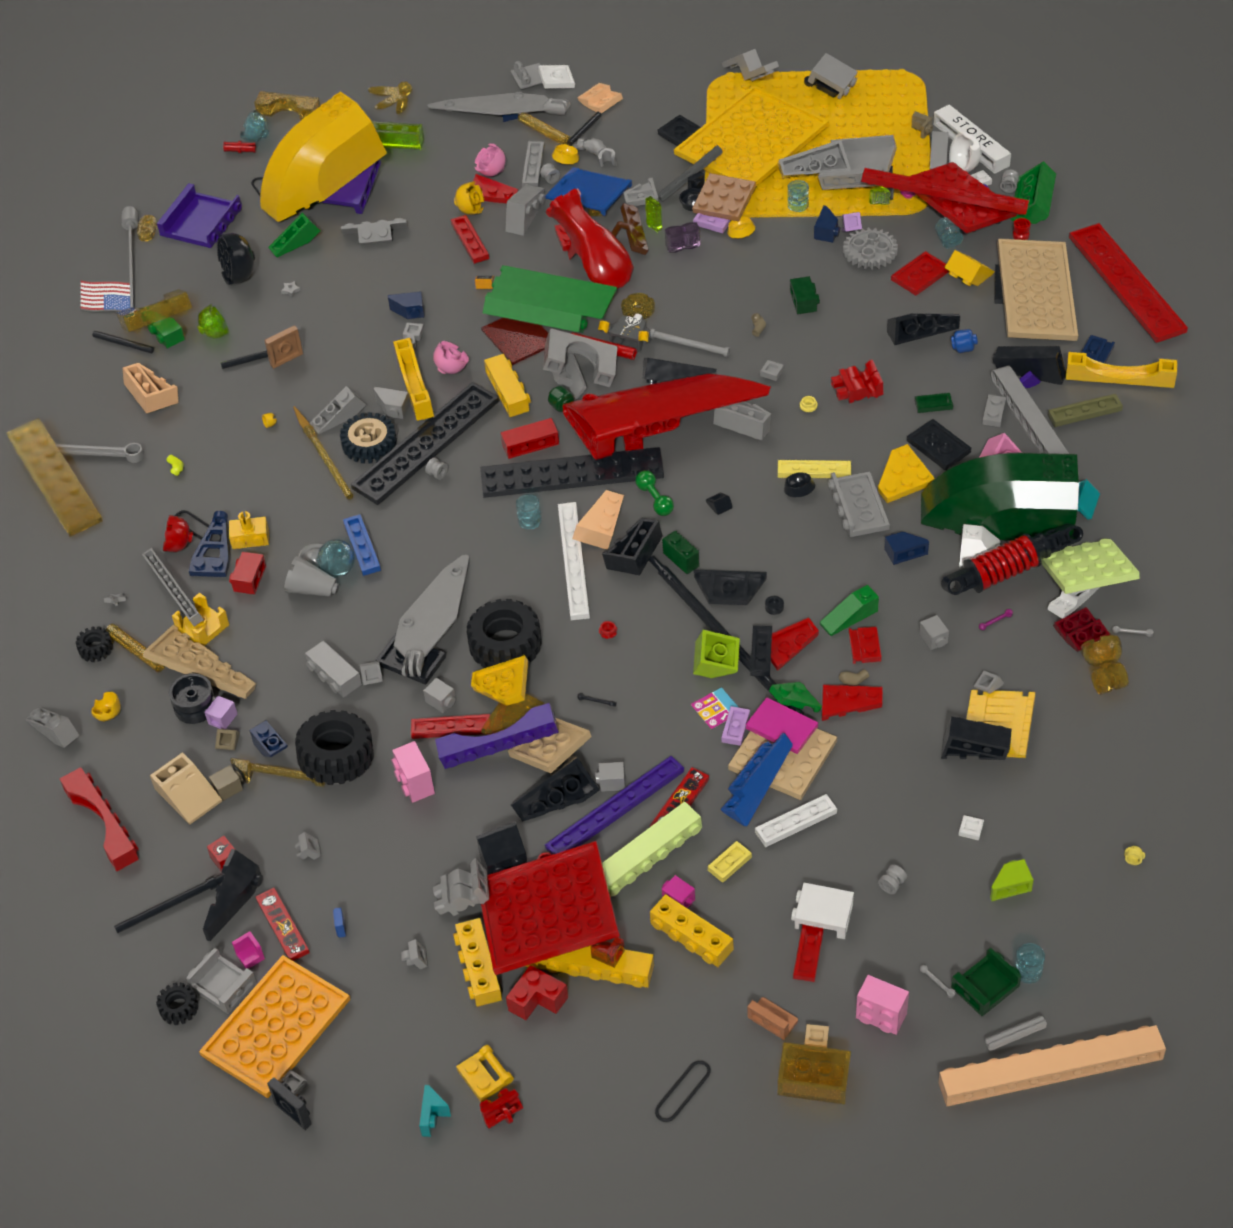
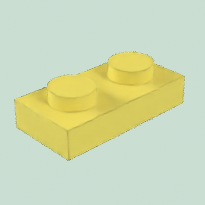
M736 841L708 865V871L724 883L752 858V853Z

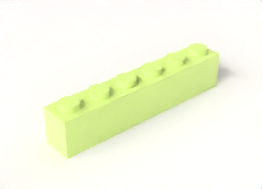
M683 802L605 860L602 864L610 897L617 895L627 884L633 883L640 874L649 871L656 862L665 859L672 850L681 847L688 838L698 834L702 828L701 816L686 802Z

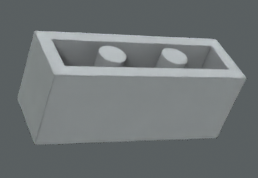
M320 642L305 653L308 669L312 672L315 671L322 682H327L334 693L338 692L344 698L362 685L359 672L326 642Z

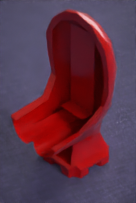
M575 188L566 195L556 197L551 201V207L545 212L548 217L554 218L568 234L571 240V245L568 249L569 260L577 253L592 282L614 286L617 289L622 288L630 281L634 269L631 258L622 243L608 229L592 219L584 210L579 189Z

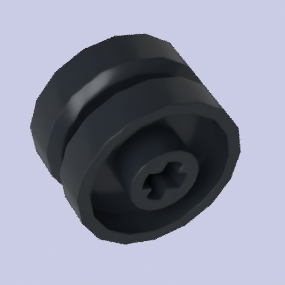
M186 674L176 679L169 689V697L175 715L180 721L187 724H197L207 720L205 711L215 700L211 682L207 677L201 674Z

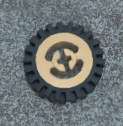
M368 412V416L361 413V418L355 415L353 416L354 421L348 419V424L344 423L343 428L340 430V440L344 454L348 455L350 460L353 458L355 462H358L360 459L363 464H365V460H368L369 464L372 463V459L378 462L380 457H384L397 444L394 424L391 423L389 418L386 419V416L382 415L380 417L379 413H376L375 416L372 415V412Z

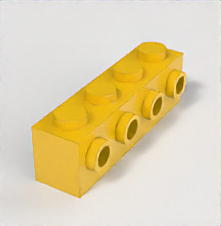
M504 354L485 359V372L509 417L528 412L529 403H531L529 394H525L523 383L518 381V375L516 371L512 370L510 360H507Z
M666 894L650 911V923L655 929L662 930L673 941L680 942L688 951L695 952L708 964L719 967L734 950L732 937Z
M480 918L455 924L457 933H453L455 945H460L461 951H458L460 963H465L466 966L465 969H462L465 982L470 981L471 984L470 987H467L470 1000L475 999L477 1007L501 1001L498 980L492 968L490 952Z

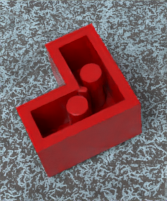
M530 965L506 997L508 1011L527 1020L539 1004L557 1014L568 999L567 985Z

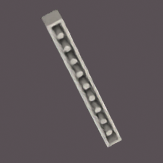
M150 548L142 554L192 625L195 627L204 619L153 549Z

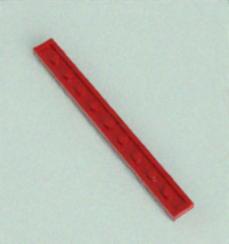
M864 168L861 182L869 185L874 184L884 188H894L900 191L914 192L919 195L924 194L934 198H944L950 201L979 205L984 208L989 207L999 211L1014 212L1015 214L1026 215L1029 200L870 168Z

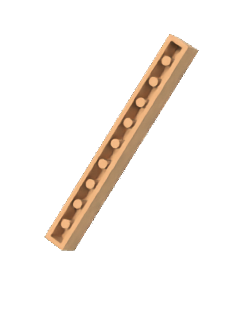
M1157 1025L1151 1027L1142 1026L1137 1030H1122L1109 1036L1099 1035L1094 1039L1086 1041L1077 1040L1072 1044H1057L1044 1050L1034 1049L1029 1053L1021 1055L1016 1053L1007 1058H992L984 1063H969L964 1067L956 1069L947 1068L940 1072L938 1083L947 1107L1163 1060L1166 1047Z

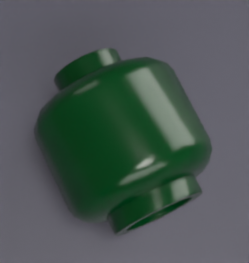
M557 386L551 389L548 395V403L558 412H563V404L574 401L573 394L564 386Z

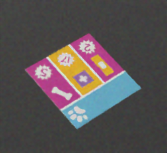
M722 687L691 704L711 729L727 721L731 706L738 707Z

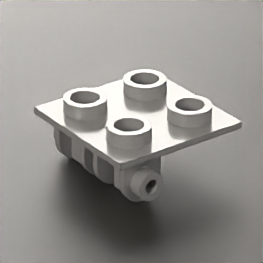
M520 61L514 63V70H511V73L520 89L543 84L538 72L540 63L523 67Z

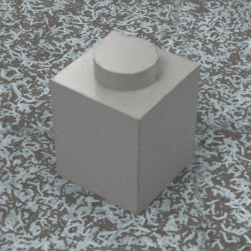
M938 615L920 622L919 635L930 650L943 647L948 643L949 630Z
M437 678L423 690L425 702L442 713L451 708L456 701L454 688Z
M623 762L599 763V771L595 772L596 784H600L601 792L623 790L625 788Z

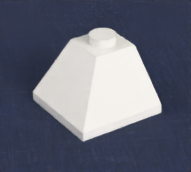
M964 524L959 567L964 568L963 562L965 559L975 558L977 555H982L984 552H989L990 549L1000 546V540L983 526Z

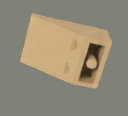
M183 752L150 775L154 789L189 825L222 802L220 796L203 774Z

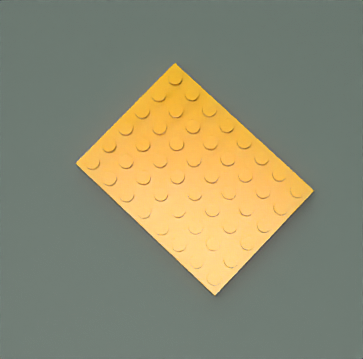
M753 85L674 149V155L694 164L718 145L723 153L707 165L704 170L712 174L755 181L757 186L779 168L778 161L780 159L796 154L827 128L829 120Z

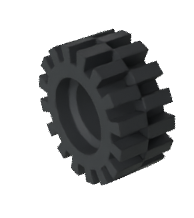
M92 626L91 630L86 628L85 633L81 631L79 633L80 636L76 637L77 641L75 643L79 655L87 662L89 660L95 662V659L99 662L102 657L106 659V654L110 655V650H113L110 634L105 628L101 629V627L97 626V629ZM93 642H100L97 646L88 647Z
M177 982L173 983L171 988L167 985V990L162 989L160 991L161 995L157 996L158 1001H156L160 1016L168 1024H171L172 1021L174 1025H178V1021L185 1024V1019L190 1021L192 1019L191 1014L195 1016L196 1010H198L196 995L189 985L185 986L184 983L180 982L179 986ZM176 999L185 1000V1004L180 1008L171 1009L169 1007Z

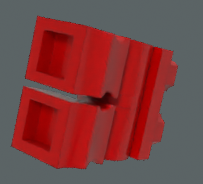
M873 360L865 364L866 368L863 372L856 366H851L847 369H839V375L831 377L833 389L839 388L836 389L839 401L848 399L850 404L854 400H862L866 396L869 399L870 397L878 398L884 395L883 380Z

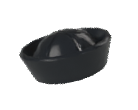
M689 188L680 194L679 200L685 210L693 211L692 208L701 189Z
M803 472L794 473L786 479L784 492L790 497H803L812 493L816 484L809 474Z

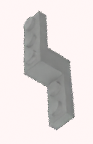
M756 49L721 62L723 68L729 66L731 69L739 66L744 80L751 79V81L775 72V68L779 67L777 61L762 66Z

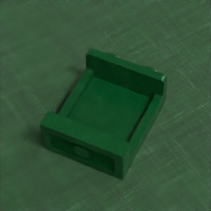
M990 947L987 949L986 956L964 974L957 972L952 976L951 988L983 1017L1020 987L1021 974L1015 966H1011L1005 961L1001 953L995 952Z

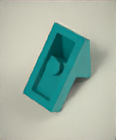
M425 1085L419 1127L422 1136L431 1137L432 1128H436V1116L451 1117L448 1104L430 1085Z

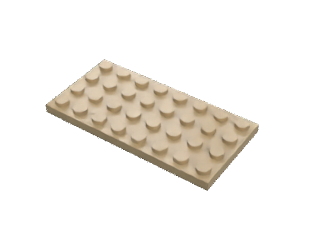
M998 239L997 247L1007 337L1077 341L1078 329L1066 242Z

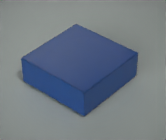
M335 908L333 916L337 936L339 938L346 937L342 909Z

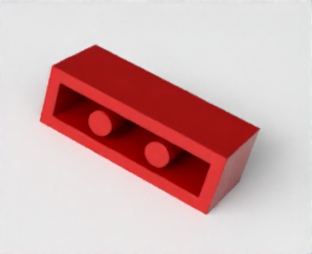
M552 418L500 432L502 446L508 459L559 445L558 431Z

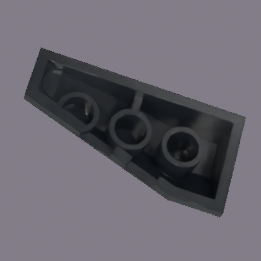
M911 313L894 317L887 321V333L894 345L957 330L960 327L959 314Z
M644 358L642 379H647L646 383L656 384L657 381L715 373L717 369Z
M572 754L552 773H547L515 800L511 806L523 822L545 815L548 812L582 803L600 791V789L580 760Z
M231 849L221 872L225 874L222 885H217L216 903L210 905L203 926V932L207 941H211L254 895L257 887L261 885L263 880L259 865L236 849Z

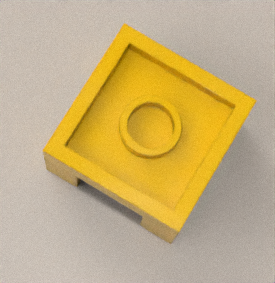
M198 593L193 597V602L196 610L204 620L194 627L187 616L182 619L180 611L175 612L172 615V619L180 633L188 634L191 641L199 642L205 646L229 626V621L223 608L218 607L219 613H217L208 606L206 597Z

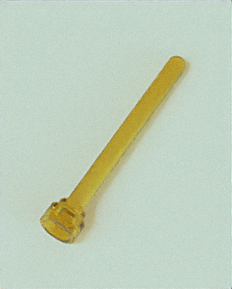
M237 761L235 763L237 768L308 780L314 783L315 786L324 787L326 784L316 782L315 778L313 780L310 779L302 771L244 761Z

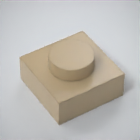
M807 1024L804 1048L827 1051L829 1026Z

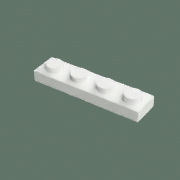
M825 794L756 827L755 833L763 845L768 847L837 814V808L828 795Z

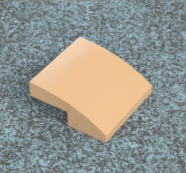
M598 83L577 97L578 101L584 106L603 113L623 99L621 93L611 91L610 85Z

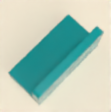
M1085 479L1079 482L1078 511L1087 520H1090L1094 514L1100 493Z

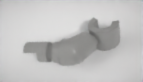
M579 138L578 143L572 145L577 150L584 151L586 149V151L595 154L599 159L600 167L604 166L603 163L606 161H612V165L617 166L615 151L606 148L603 141L592 138L586 141V139Z

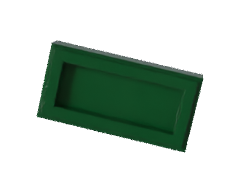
M950 393L915 396L914 401L917 413L953 410Z

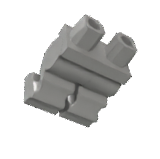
M476 858L470 864L471 873L456 869L448 876L446 874L441 876V884L433 887V893L438 901L434 902V908L440 915L449 911L455 916L459 914V911L467 909L468 905L474 907L476 904H484L489 900L487 871Z

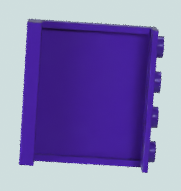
M380 159L322 201V203L354 207L357 214H363L381 165Z
M188 183L157 222L160 236L212 248L238 212L241 211L242 203L239 195H236L233 201L197 193L194 184Z

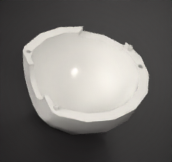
M961 132L957 134L950 146L949 163H956L968 173L973 171L978 166L982 155L978 140L968 133Z

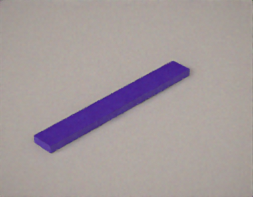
M672 756L668 757L545 844V849L553 855L581 846L684 772V767Z

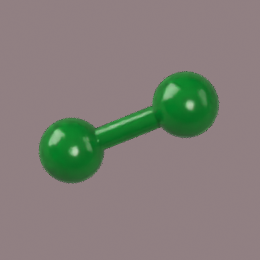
M647 470L639 472L635 479L636 486L642 491L650 492L655 499L653 503L654 511L660 516L671 514L674 509L673 500L668 496H661L654 487L656 484L654 474Z

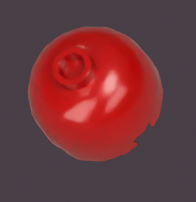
M169 515L163 551L180 552L186 547L187 542L191 543L193 532H189V524L186 520L178 516Z

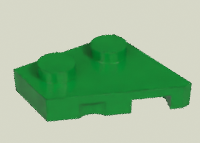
M801 682L774 684L769 690L780 704L803 709L804 706H809L816 713H819L822 708L821 704Z

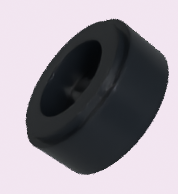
M778 596L768 597L765 600L766 612L772 615L780 614L784 610L783 599Z

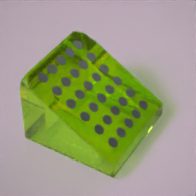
M879 186L871 189L869 203L890 204V191L888 188Z

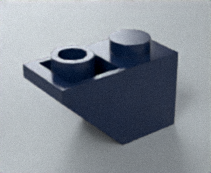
M267 720L249 730L254 746L264 757H272L288 747Z

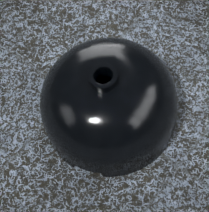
M236 233L220 235L221 238L217 239L218 262H220L221 268L224 270L221 272L224 281L228 285L246 281L253 271L255 260L254 252L251 250L248 241Z

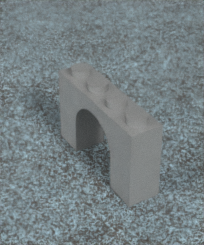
M550 329L545 342L543 370L560 374L565 363V355L576 353L583 355L593 364V383L606 387L611 386L616 371L617 346Z

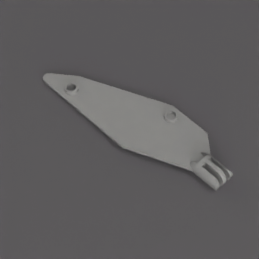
M515 92L449 99L428 104L427 107L449 112L462 111L492 115L535 111L565 115L571 104L568 100L549 99L545 95Z
M468 555L460 556L445 567L400 618L394 647L405 657L402 667L403 676L407 677L408 671L410 677H415L416 672L418 677L421 676L424 658L457 620L469 563Z

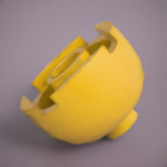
M474 181L462 184L457 189L454 203L458 209L467 215L482 213L484 208L481 207V203L484 202L483 193L480 186L475 185Z

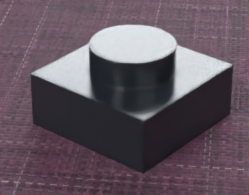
M699 171L688 177V189L703 188L704 173Z

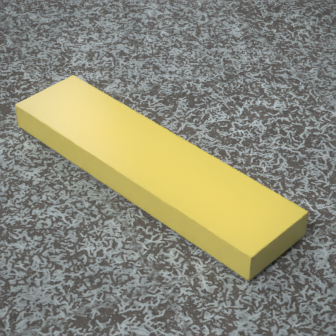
M778 460V478H788V476L799 472L807 473L811 478H831V473L834 472L837 478L851 475V461Z

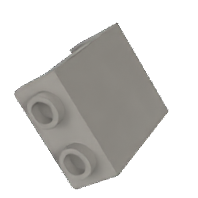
M825 53L811 71L808 82L814 84L817 79L839 91L837 98L841 99L843 95L846 96L848 94L850 86L853 87L857 82L856 75L858 71Z
M216 948L207 953L199 965L193 968L186 978L194 992L227 1014L257 984L254 973L248 968L244 971L223 958Z

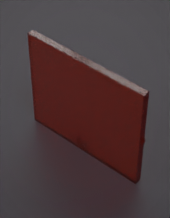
M502 317L481 327L483 333L510 360L512 365L545 350L548 332L542 325Z

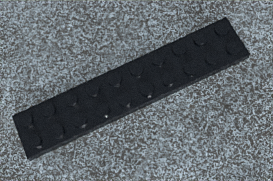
M471 382L434 414V417L426 420L351 484L352 490L379 505L426 465L430 459L434 458L499 402V397Z
M660 447L614 452L612 456L595 460L592 455H582L480 467L483 498L633 482L637 474L645 470L652 472L656 479L664 478Z

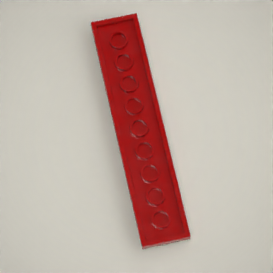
M1100 223L1070 232V240L1156 343L1187 333L1188 327Z

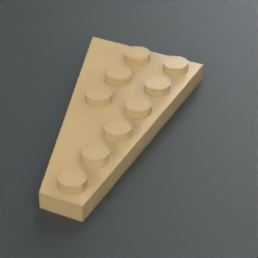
M174 624L144 651L143 658L185 675L190 673L201 674L207 677L212 686L246 699L255 690V682L241 672L233 671L230 664L219 661V657L199 642L191 641L190 636L186 633H180L178 627Z

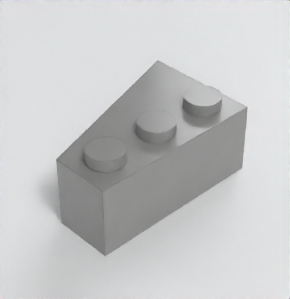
M526 184L507 201L506 232L524 236L545 202L544 188Z
M744 401L714 409L713 424L763 440L770 431L771 413L756 404L751 405Z

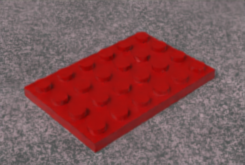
M954 162L910 176L994 193ZM916 194L965 233L1017 216L1014 212L999 211L994 208H984L979 205Z

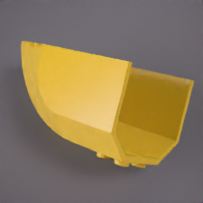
M340 91L297 123L278 144L266 167L260 195L261 209L274 220L280 222L297 214L296 211L301 208L307 209L310 207V204L319 201V203L324 201L387 154L372 121L358 103Z

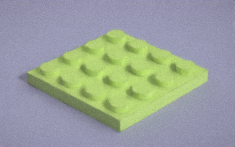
M1101 539L1093 543L1086 542L1073 547L1067 546L1061 551L1051 553L1049 558L1041 559L1044 568L1065 594L1140 579L1139 571L1111 539Z

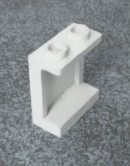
M803 883L802 891L798 890L796 896L798 907L793 908L791 920L795 921V929H799L800 924L835 930L837 931V938L845 939L853 908L854 892Z

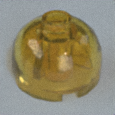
M1115 635L1102 636L1099 641L1094 642V639L1081 645L1085 661L1095 668H1101V670L1113 668V664L1117 663L1122 655L1120 638Z

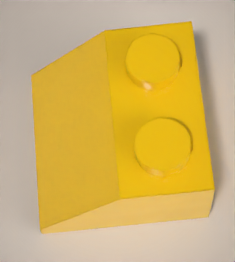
M954 250L945 266L950 271L948 274L955 278H958V276L963 278L962 282L968 286H971V284L979 286L995 272L957 250Z

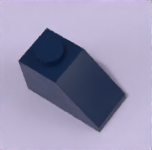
M823 205L814 226V239L833 243L836 236L838 237L840 233L838 219L827 206Z
M421 291L388 295L391 311L406 319L424 318Z
M899 532L885 537L884 550L893 565L928 555L929 541L906 532Z

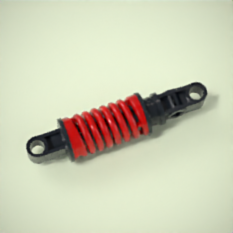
M1065 523L1043 534L1039 532L1034 537L1025 533L1015 540L1004 543L1002 546L990 549L989 552H984L975 558L965 559L963 562L964 568L946 575L941 581V587L952 595H959L972 588L977 593H981L983 590L990 588L991 585H996L998 582L1001 583L1004 579L1008 580L1011 576L1015 577L1017 573L1022 574L1024 570L1029 571L1031 567L1037 568L1041 566V559L1049 558L1051 553L1061 551L1065 547L1079 542L1083 538V530L1074 524ZM1073 529V530H1074V533H1073V535L1070 537V536H1069V533H1070V531ZM955 581V586L950 589V584Z

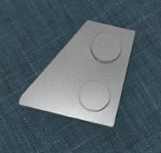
M649 178L648 183L642 186L638 184L634 188L623 192L625 204L640 206L658 203V195L653 178Z

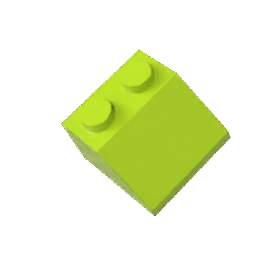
M702 630L695 641L693 674L716 678L737 673L740 638Z

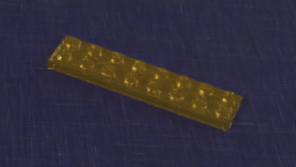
M39 418L6 432L8 439L69 537L103 521L98 510Z

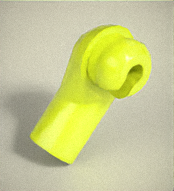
M170 454L166 461L172 465L170 472L178 476L183 471L184 463Z

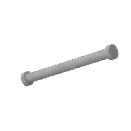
M653 328L650 331L651 339L657 338L722 354L727 358L730 355V347L723 348L658 332Z

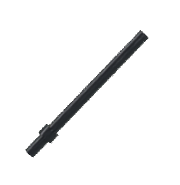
M222 873L216 877L211 876L206 879V882L115 925L117 934L208 889H215L218 884L223 882L225 874Z

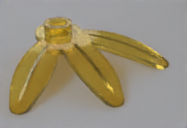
M404 81L399 83L398 87H370L368 92L379 96H389L375 105L374 109H384L398 101L396 113L400 114L406 109L408 105L407 95L412 92L413 88L411 84Z

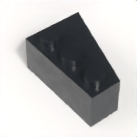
M951 716L943 738L941 759H947V756H960V759H967V756H979V760H1005L1010 750L1012 729Z

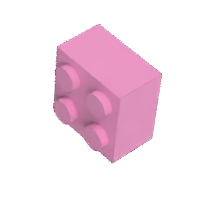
M413 741L393 749L394 758L391 761L395 769L394 774L397 781H401L403 784L401 787L405 797L409 796L412 803L435 794L430 769L416 742Z
M867 975L857 995L856 1018L864 1024H871L879 1027L886 1033L897 1035L907 1015L909 991Z

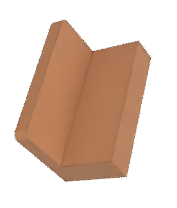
M764 997L758 1003L752 1000L747 1006L749 1019L783 1040L798 1023L797 1017Z

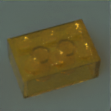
M784 1042L778 1076V1095L845 1104L851 1051Z

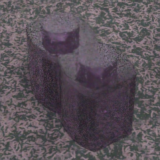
M689 222L681 226H671L665 229V245L668 252L676 253L683 249H693L701 245L700 229L697 222Z

